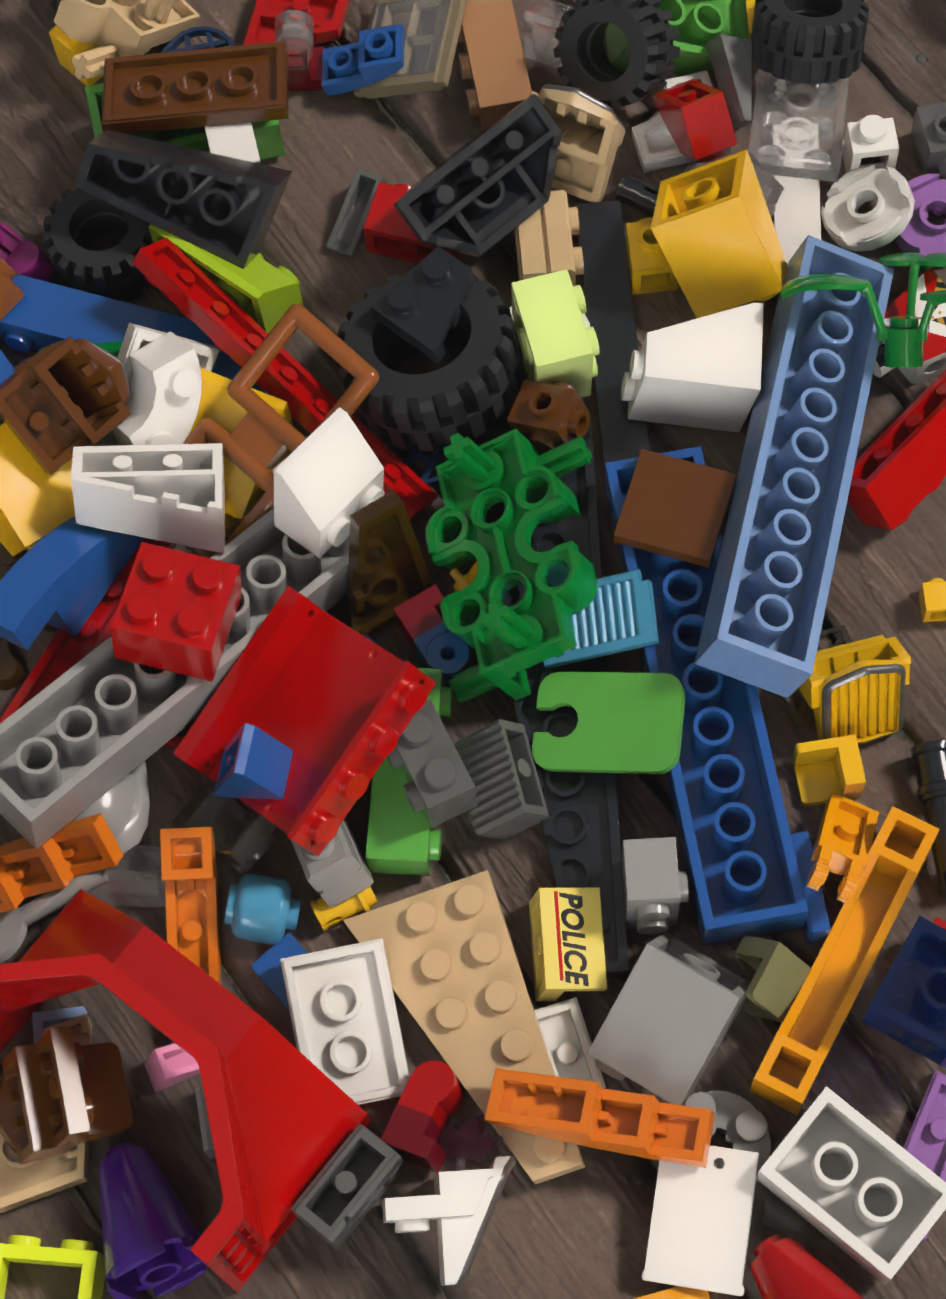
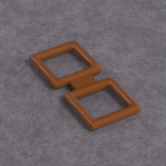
M293 304L287 309L229 383L227 388L229 396L248 412L234 431L229 434L212 418H203L183 443H222L223 455L265 491L227 539L225 546L274 508V473L270 469L287 448L293 452L307 439L251 389L295 331L299 328L356 378L317 428L339 407L351 417L379 381V373L301 304ZM185 546L193 554L211 558L217 553Z

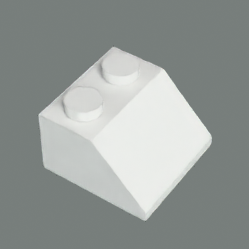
M340 407L274 469V526L318 558L332 545L338 547L350 535L351 514L385 495L383 491L384 467L348 413Z

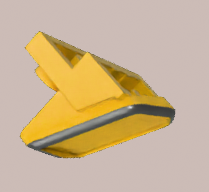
M883 635L817 651L813 673L798 689L811 709H813L818 740L856 734L859 745L895 734L903 728L905 685L909 684L911 658L895 636L885 638Z

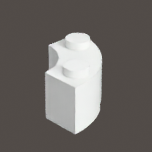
M170 331L129 355L133 376L130 389L131 397L125 407L131 414L112 430L119 446L183 444L192 429L201 399L202 380L199 360L194 347Z

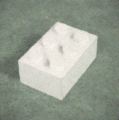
M827 1086L761 1167L756 1178L884 1285L893 1278L946 1209V1182Z

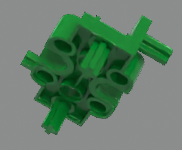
M517 429L511 430L480 446L476 445L469 437L463 438L459 433H456L450 437L451 445L444 448V454L449 460L436 466L444 507L436 511L429 519L426 526V542L433 562L439 567L445 566L450 571L477 559L478 571L472 583L465 589L456 591L441 599L440 608L446 628L476 650L479 664L452 675L449 683L460 703L497 687L517 701L531 695L526 668L554 656L556 658L564 655L563 652L577 647L571 616L587 608L594 600L597 592V579L593 564L579 552L578 546L573 541L557 545L545 552H536L531 546V536L537 525L541 523L553 524L572 515H580L577 499L573 491L558 477L589 464L590 460H592V454L581 436L542 454ZM497 503H504L503 515L493 523H486L487 511ZM523 585L524 594L521 600L514 606L508 607L505 605L504 599L507 592L514 586Z

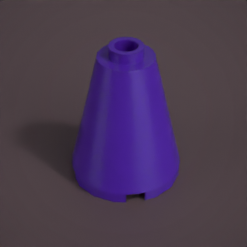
M123 1143L111 1148L106 1153V1158L100 1162L98 1167L105 1282L109 1294L114 1299H139L137 1291L153 1288L155 1296L158 1297L188 1285L207 1270L206 1265L190 1251L202 1235L201 1230L147 1148L136 1146L134 1143Z

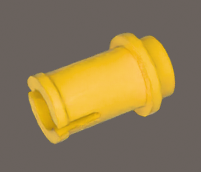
M370 886L337 906L329 907L323 898L316 901L313 900L310 904L325 932L330 927L364 910L366 912L371 911L370 907L378 904V901Z

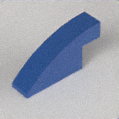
M75 516L59 525L37 542L0 580V637L27 651L46 623L76 637L144 537L76 524Z

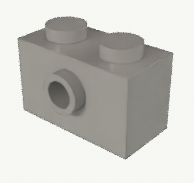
M676 837L623 840L622 874L626 928H637V932L641 934L668 931V926H677L680 902H688L687 872L678 871Z

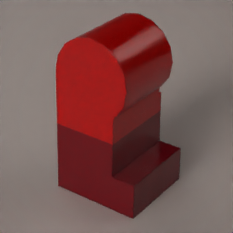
M431 1060L422 1063L414 1070L380 1138L402 1157V1160L435 1173L440 1171L447 1155L438 1144V1140L448 1117L458 1111L463 1104L465 1096L462 1084L447 1064L442 1061Z

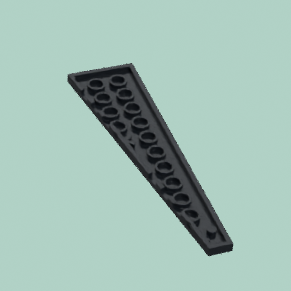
M590 413L589 427L583 439L585 440L586 447L591 451L592 460H590L589 464L558 477L573 491L577 499L580 515H572L553 524L541 523L537 525L531 536V546L536 552H545L557 545L573 541L578 546L579 552L593 564L596 579L602 578ZM501 418L496 425L492 422L486 425V432L476 439H473L472 436H469V438L476 445L480 446L511 431L512 428L508 424L507 418ZM497 503L487 511L486 523H493L503 515L504 503ZM517 585L511 588L505 596L504 604L508 607L517 604L523 597L524 586ZM607 655L549 669L544 666L543 661L525 669L531 695L517 701L512 698L517 723L524 724L531 752L534 732H548L555 737H565L574 731L578 722V715L573 707L563 706L554 711H541L536 708L538 690L543 679L556 672H609ZM534 760L549 814V819L542 820L541 825L556 888H600L606 977L629 976L616 773L552 772L544 770Z

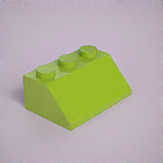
M153 224L148 226L153 243L167 237L268 334L291 305H303L299 287L300 282L297 277L283 266L276 268L266 262L260 252L242 269Z

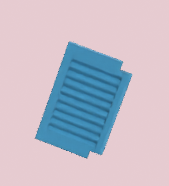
M640 569L597 579V592L594 600L587 608L571 616L577 647L563 652L564 655L556 658L554 656L545 660L544 666L549 669L659 644L652 582L650 580L642 581Z

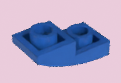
M397 24L359 31V43L323 49L322 88L326 95L331 96L360 89L383 80L404 67V26Z

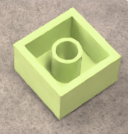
M568 269L512 282V319L523 354L522 362L527 380L546 384L559 381L574 387L578 391L580 398L591 396L592 377L598 376L595 356L599 355L600 351L593 326L586 328L582 314L586 313L587 309L581 286L572 285Z

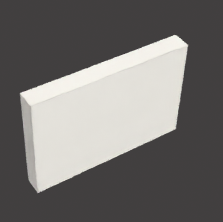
M383 938L280 959L297 1049L358 1105L401 1096L410 1079Z

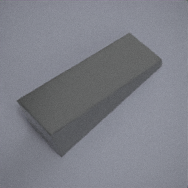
M719 34L707 42L706 46L718 88L724 93L733 130H739L752 122V40Z
M357 168L326 245L327 249L354 258L364 239L363 227L379 182L389 184L384 177Z

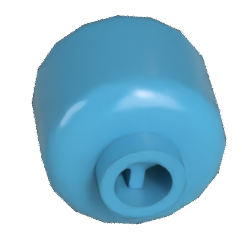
M248 873L242 876L239 884H230L224 924L231 925L232 934L237 939L275 945L282 940L285 929L296 930L301 900L291 898V885L287 880Z

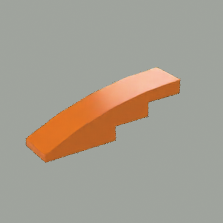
M102 813L69 822L37 850L24 837L1 845L0 913L15 910L24 898L64 889L75 876L116 867L124 854Z
M495 1068L484 1120L487 1123L595 1149L706 1168L715 1115L712 1109L662 1103L654 1095L603 1089L599 1082Z

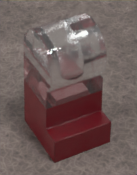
M300 10L283 11L275 17V42L286 41L288 50V91L323 90L322 60L323 49L325 48L324 46L313 47L314 20L308 13Z

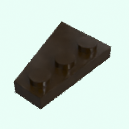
M394 490L350 515L347 626L360 634L371 637L395 622L393 610L395 607L433 586L403 501Z

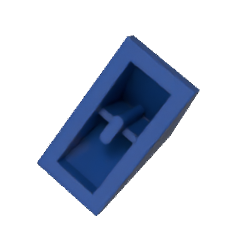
M244 723L224 746L213 795L230 798L283 799L293 750L258 727Z

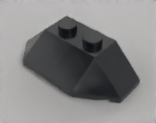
M534 94L484 129L416 182L393 205L421 243L478 257L549 201L556 167L557 147L560 146L562 131Z

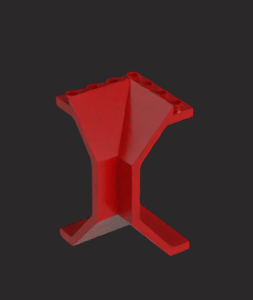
M80 889L18 962L0 964V1053L45 1000L101 984L196 1060L200 1069L223 1200L218 1215L190 1251L222 1281L238 1293L297 1219L290 1208L360 1123L368 1129L372 1124L371 1120L357 1103L257 1012L147 926Z

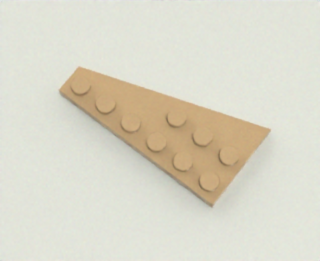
M488 870L343 920L359 943L383 938L393 990L484 1115L487 1110L495 1068L556 1076ZM491 1124L535 1184L586 1167L580 1147L577 1144Z

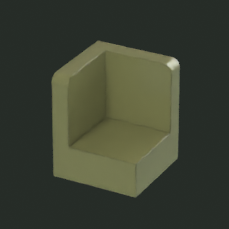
M744 935L735 953L756 970L746 991L748 999L744 1005V1010L752 1016L783 1022L811 968L779 941Z

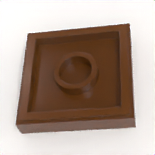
M641 449L614 532L613 542L709 568L737 474Z

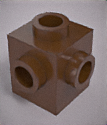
M524 379L507 422L512 430L517 429L543 454L580 436L584 437L589 427L590 412L580 398L578 391L571 385L559 381L546 384Z

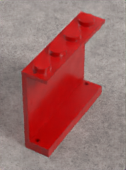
M287 586L173 754L216 782L224 746L244 723L258 727L292 749L293 755L283 799H238L287 833V837L319 856L327 843L336 836L340 824L355 802L365 793L370 780L384 759L395 749L399 737L416 712L424 706L436 682L408 661L404 662L319 608L301 593Z

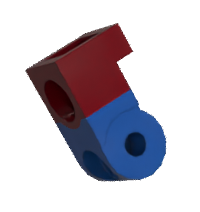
M435 584L393 610L397 627L424 668L442 669L444 686H450L449 680L452 679V675L470 668L469 648L466 642L457 635L451 634L449 629L446 628L440 608L441 599L444 597Z

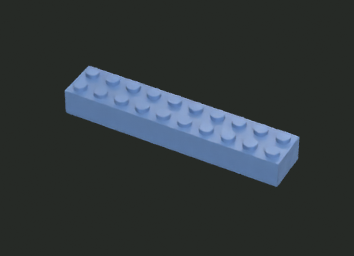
M808 235L787 263L785 284L793 278L818 273L839 274L869 280L884 321L894 269ZM838 289L809 290L792 294L783 301H781V292H779L761 371V390L752 410L694 663L786 698L794 693L813 673L880 340H876L877 329L867 299L861 292Z

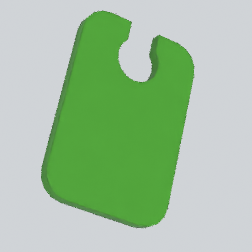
M551 673L540 683L536 708L541 711H554L563 706L573 707L577 712L578 722L574 731L565 737H555L548 732H534L532 756L539 766L544 770L552 772L667 773L676 766L680 757L686 696L685 688L677 677L668 673Z

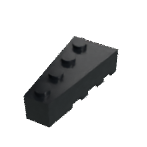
M106 130L88 143L73 186L244 269L261 250L292 171Z

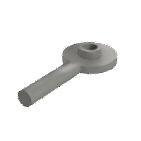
M105 870L75 876L64 889L47 892L20 908L17 907L15 910L0 913V964L8 960L20 948L27 933V926L67 905L80 889L89 893L108 882L109 879Z

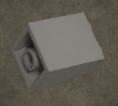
M665 932L646 944L587 1054L598 1060L597 1067L607 1075L618 1080H624L627 1077L644 1087L642 1094L654 1095L662 1103L683 1105L687 1098L690 1097L748 999L746 991L751 981Z

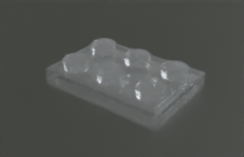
M759 68L748 151L755 173L838 182L849 77L838 79L837 82L799 84L785 79H778L773 77L771 73L764 72Z

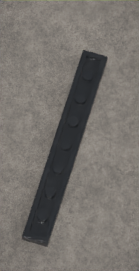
M620 200L575 204L579 217L580 234L578 235V242L583 252L584 275H582L587 319L590 327L593 326L596 332L600 354L595 356L598 376L594 377L604 472L605 463L639 457L641 449L651 451L647 421L628 419V401L621 400L623 376L625 372L630 370L633 350H638V341ZM609 510L610 524H611V533H612V542H613V539H614V528H613L612 519H611V514H610V510Z

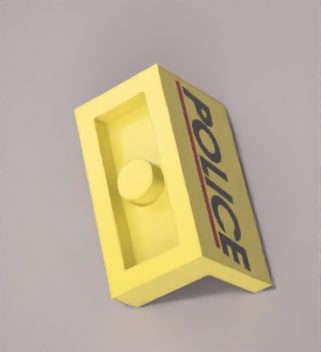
M539 888L529 901L535 1002H556L564 991H605L607 989L600 888Z

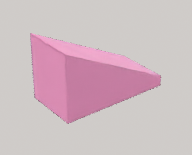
M175 1043L154 1049L144 1063L155 1093L200 1074L196 1060Z

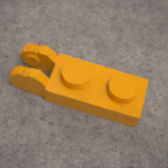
M831 793L824 808L811 860L814 863L808 876L807 887L818 891L820 886L824 884L829 871L834 874H844L837 890V900L846 904L850 903L868 863V853L872 846L879 816L878 811L837 793Z

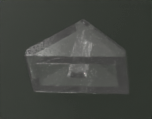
M547 0L525 10L523 17L524 57L554 67L562 66L561 59L554 58L553 48L560 46V40L554 38L556 28L565 26L561 21V17L565 11L574 9L572 6Z

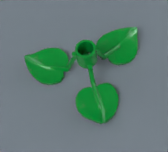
M904 252L879 258V263L885 266H910L905 316L890 317V326H885L869 280L839 274L818 273L793 278L782 288L781 301L792 294L809 290L838 289L854 290L863 293L867 299L877 329L876 340H885L884 366L891 368L922 367L924 342L927 341L931 317L935 306L946 303V290L920 294V300L927 302L919 325V317L914 316L918 272L920 268L926 272L932 267H946V253L923 255L915 252Z

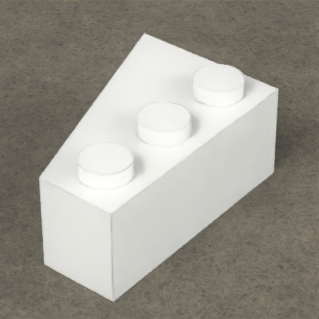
M222 443L73 447L71 483L76 524L225 554V480Z

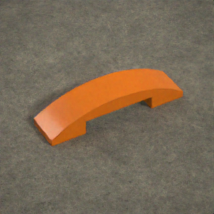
M213 827L160 829L162 881H165L167 943L221 984L220 912Z

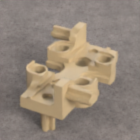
M61 0L54 23L72 39L84 43L98 42L97 48L72 57L71 63L76 67L74 75L79 80L104 74L105 58L144 55V53L149 52L150 48L171 41L180 32L196 27L200 15L185 0Z

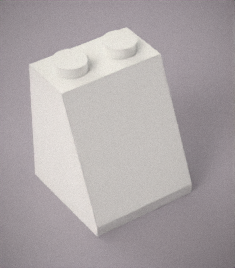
M751 303L647 332L641 350H633L630 370L624 373L622 380L621 400L628 401V419L740 432L761 390L764 304Z

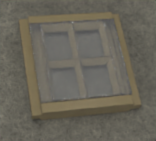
M375 0L368 30L397 24L404 26V67L383 80L354 90L353 93L358 98L366 97L367 99L439 91L443 87H448L467 0Z

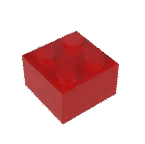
M141 542L110 626L114 658L213 682L241 600L240 565Z

